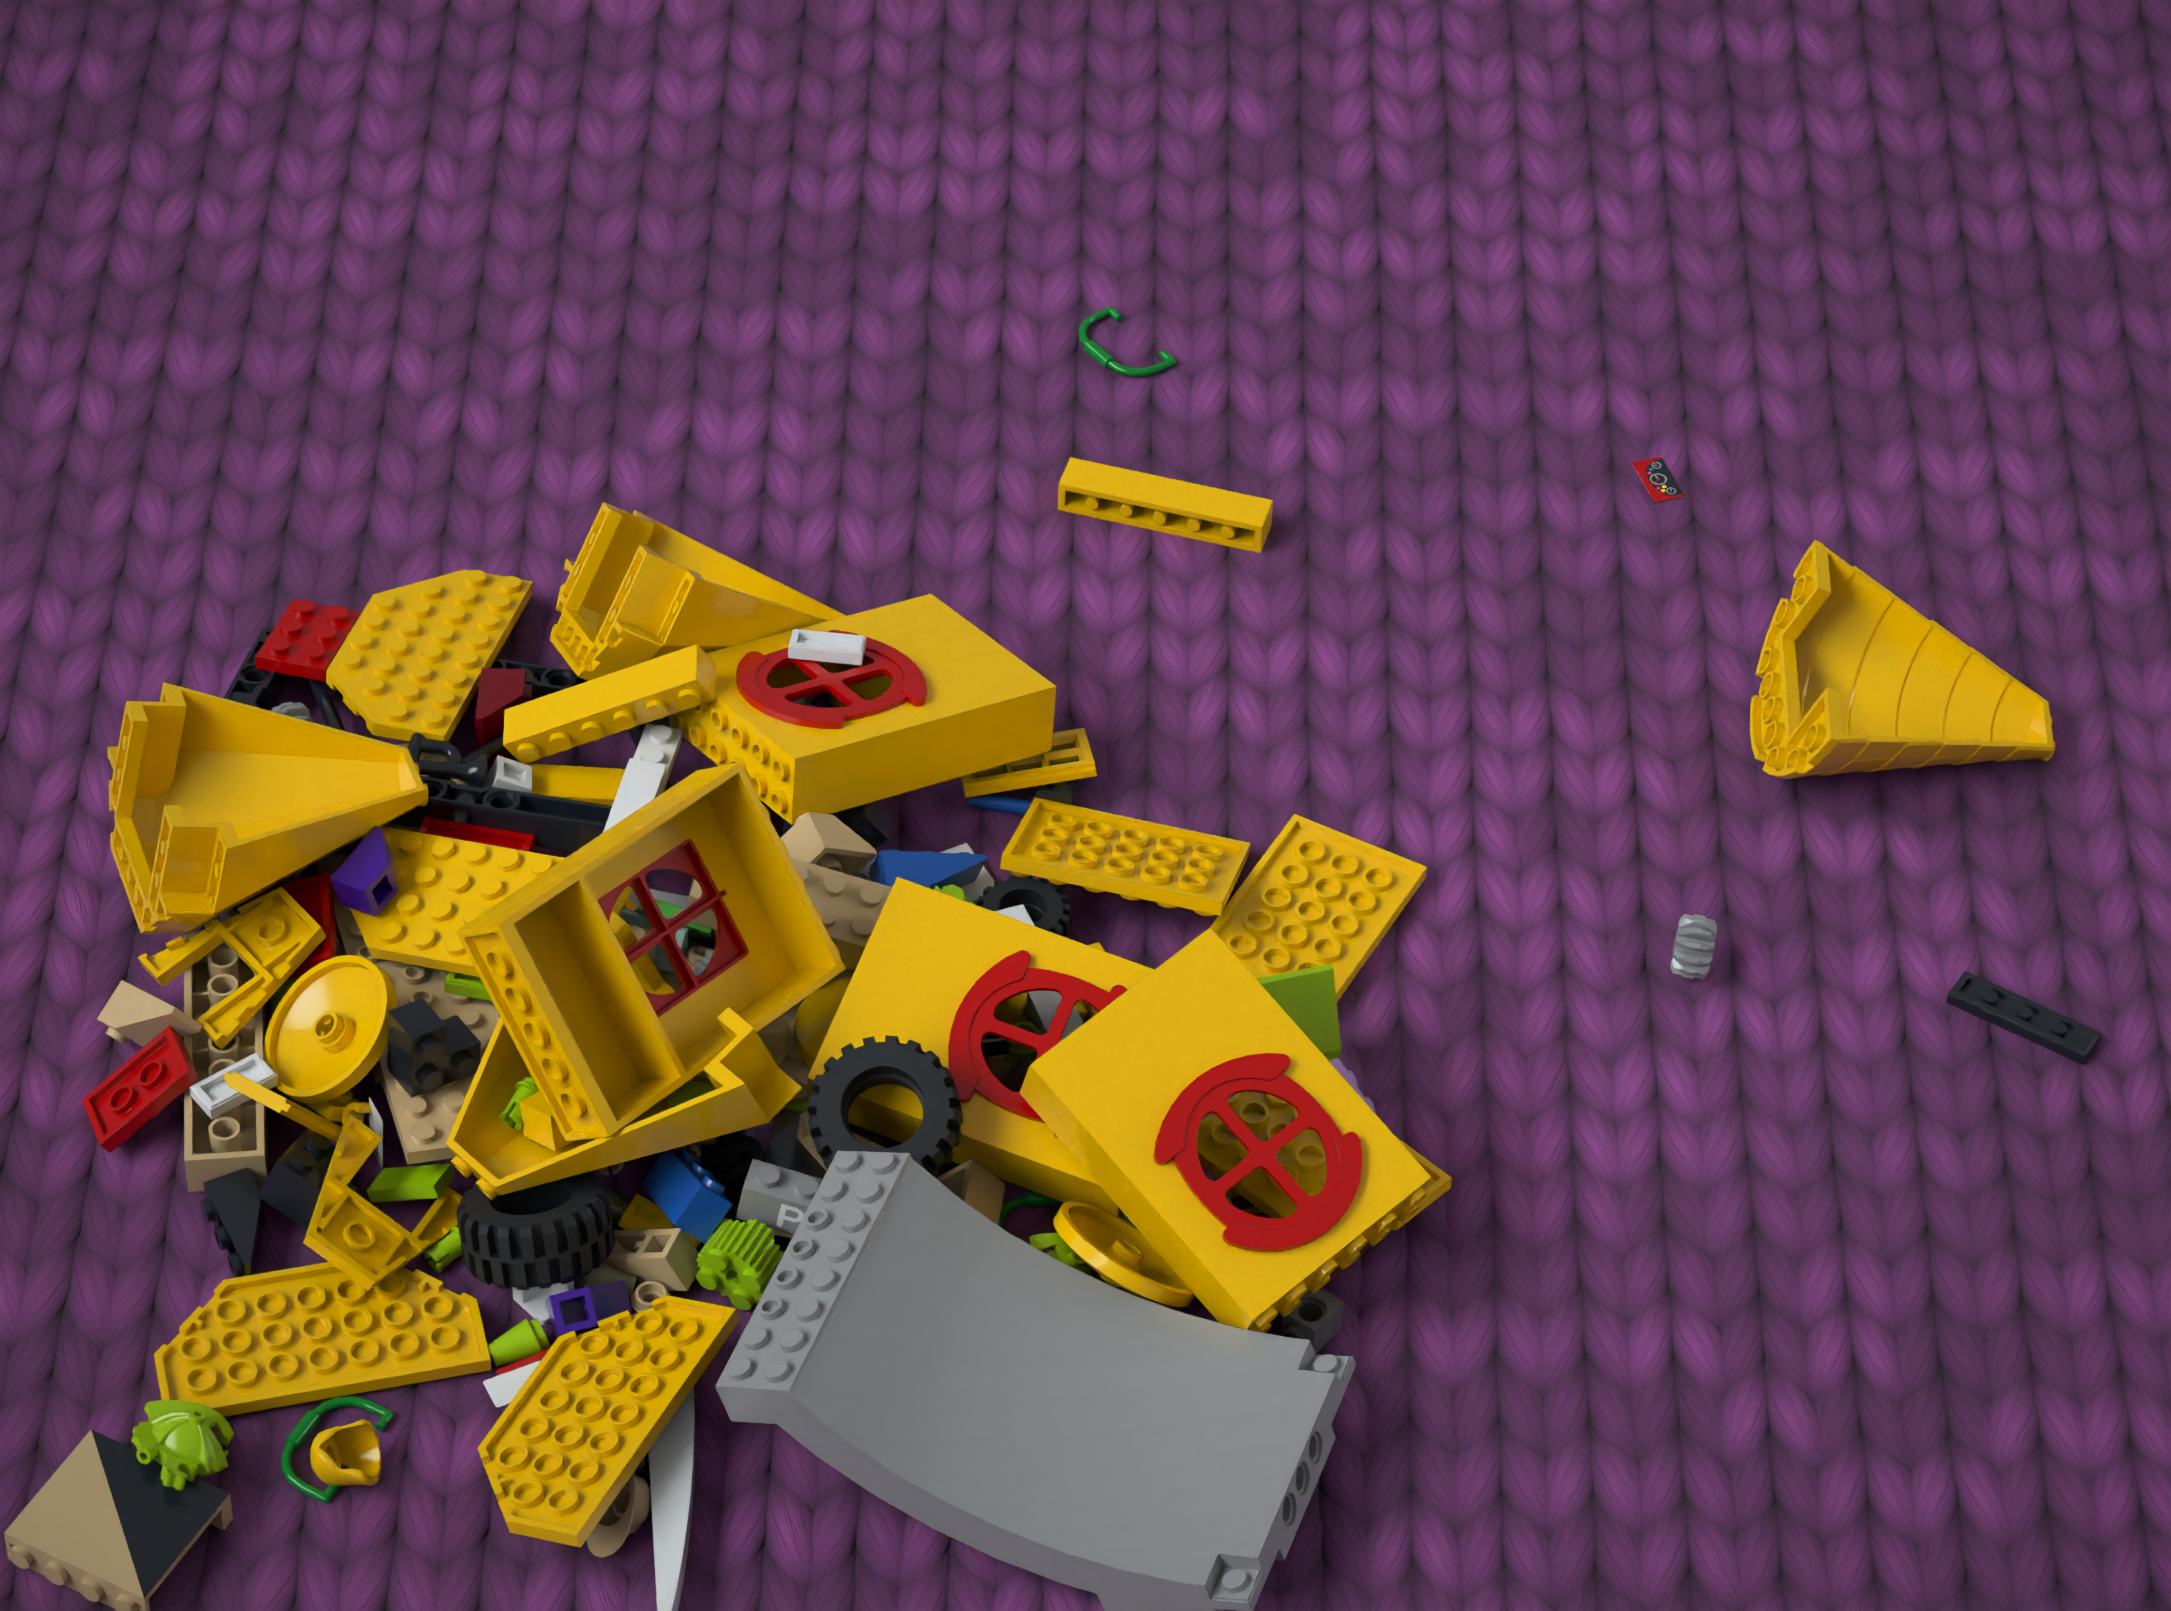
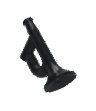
M421 733L412 734L407 748L414 763H417L419 766V775L452 778L463 781L469 786L484 788L487 775L486 752H480L475 759L462 764V755L453 744L442 740L426 739ZM421 753L444 756L447 758V762L419 760Z

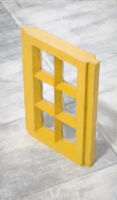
M1085 728L1053 733L1052 752H1045L961 776L960 779L965 797L1097 776Z
M235 1071L232 1074L226 1072L222 1079L228 1081L226 1085L337 1143L342 1127Z

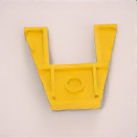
M282 887L237 908L239 914L222 922L216 918L204 924L203 926L206 930L185 940L182 936H179L165 943L168 948L151 957H148L147 953L138 957L145 970L161 987H164L223 942H226L250 967L256 976L196 1019L197 1022L203 1025L202 1030L221 1050L326 937L321 926Z
M350 1115L342 1126L303 1243L369 1291L449 1235L451 1227H458L456 1211L462 1196L447 1186L412 1233L403 1228L347 1186L382 1140L381 1136Z

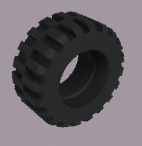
M888 1035L885 1037V1042H876L874 1036L863 1038V1046L854 1049L852 1043L841 1048L842 1056L836 1060L831 1056L823 1065L825 1069L822 1076L816 1075L812 1084L813 1096L808 1097L807 1104L809 1130L817 1153L821 1156L825 1167L829 1168L838 1150L910 1153L915 1162L935 1178L938 1177L939 1167L941 1165L947 1167L954 1157L952 1150L954 1147L959 1146L962 1136L960 1127L963 1124V1113L957 1087L948 1068L941 1065L939 1057L931 1050L924 1052L920 1043L909 1039L907 1044L899 1042L898 1036ZM881 1084H896L910 1089L917 1095L923 1108L922 1123L916 1133L906 1142L891 1148H873L860 1143L852 1135L848 1126V1111L855 1099L867 1089Z
M590 1171L512 1193L497 1195L493 1200L489 1199L474 1184L473 1189H468L463 1195L456 1211L464 1265L476 1279L489 1286L495 1284L498 1288L502 1289L516 1287L517 1290H529L530 1287L549 1288L557 1283L563 1285L572 1282L573 1278L578 1276L584 1277L590 1274L593 1268L598 1269L604 1264L614 1248L615 1235L608 1188L600 1178Z

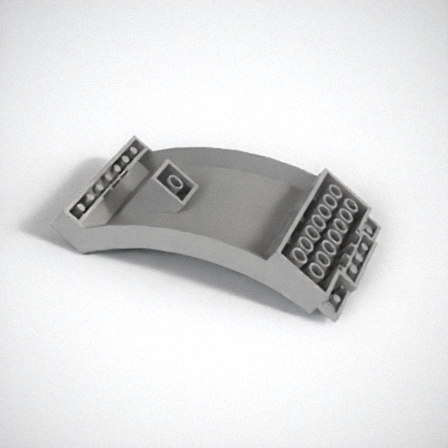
M838 1150L715 1388L731 1421L777 1424L818 1458L878 1498L927 1526L996 1559L1061 1584L1095 1593L1098 1595L1104 1611H1253L1274 1560L1285 1561L1334 1444L1336 1436L1331 1424L1354 1372L1356 1363L1353 1356L1317 1355L1314 1352L1311 1341L1308 1339L1289 1338L1232 1327L1179 1312L1117 1289L1074 1269L1002 1229L915 1162L910 1153Z

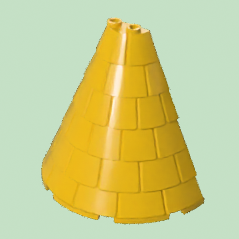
M1813 541L1793 573L1794 578L1797 580L1793 586L1791 598H1781L1766 634L1755 675L1763 680L1760 684L1759 696L1754 695L1751 698L1750 738L1755 759L1765 762L1762 768L1763 771L1777 778L1792 779L1812 775L1826 776L1899 768L1914 769L1992 760L2002 762L2028 759L2049 761L2055 751V742L2053 741L2049 702L2012 677L1973 647H1969L1937 622L1928 620L1858 567L1849 565L1825 547L1822 542Z

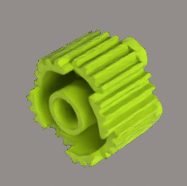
M724 1217L696 1259L698 1262L697 1267L700 1268L696 1274L699 1284L706 1289L720 1291L722 1296H728L736 1308L750 1310L754 1303H759L785 1251L779 1250V1245L774 1244L775 1240L773 1238L775 1234L772 1232L773 1229L771 1227L767 1228L765 1223H759L758 1219H749L747 1223L744 1221L740 1223L739 1220L733 1222L732 1219Z

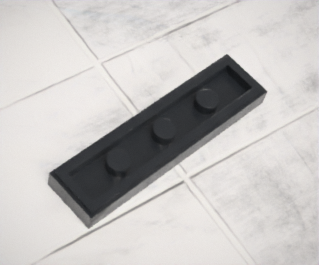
M1967 971L1962 974L1948 993L1946 1003L2082 1065L2086 1063L2101 1040V1032Z

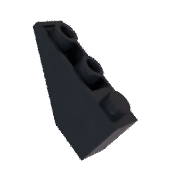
M247 1167L203 1182L205 1199L200 1200V1208L207 1223L213 1221L215 1225L213 1231L219 1249L221 1251L227 1249L229 1253L227 1258L234 1278L256 1274L265 1223L263 1199L257 1196L259 1188Z

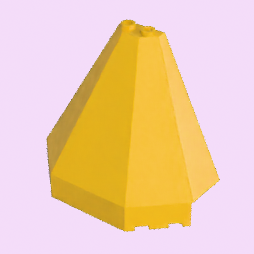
M603 502L576 561L574 562L569 559L565 561L564 570L569 571L570 574L565 584L563 583L560 586L556 611L562 614L557 625L555 624L552 627L550 641L575 674L582 679L590 681L698 644L705 653L847 615L636 510L631 514Z
M165 682L162 685L159 702L126 701L118 747H107L108 759L113 769L112 780L108 781L109 811L115 812L114 832L110 833V846L141 934H187L364 837L375 826L380 828L417 806H426L428 802L427 784H423L419 775V766L417 763H414L408 748Z
M612 911L609 924L624 950L638 939L627 922ZM644 953L630 963L644 992L663 995L676 992L663 980L647 953ZM727 1007L717 1019L731 1042L703 1068L716 1090L670 1109L666 1096L610 1137L575 1140L554 1151L525 1137L523 1127L521 1130H516L515 1127H509L500 1119L501 1112L504 1111L516 1092V1083L523 1081L525 1077L532 1078L504 1022L499 1017L446 1141V1145L455 1155L451 1160L454 1167L466 1178L473 1174L479 1179L475 1184L489 1199L493 1200L497 1195L512 1193L769 1123L803 1088L777 1066L756 1030L732 1009Z

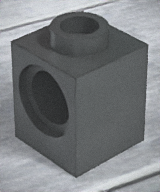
M1322 1289L1314 1294L1308 1290L1300 1298V1305L1284 1318L1282 1317L1281 1336L1310 1340L1315 1354L1342 1328L1344 1303Z

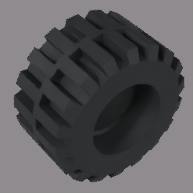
M1010 876L1006 881L1002 879L995 881L994 887L987 886L983 890V896L978 897L977 906L991 911L1023 904L1035 927L1070 939L1071 910L1070 905H1068V898L1065 894H1060L1058 886L1055 884L1048 885V881L1045 879L1035 880L1033 876L1024 878Z

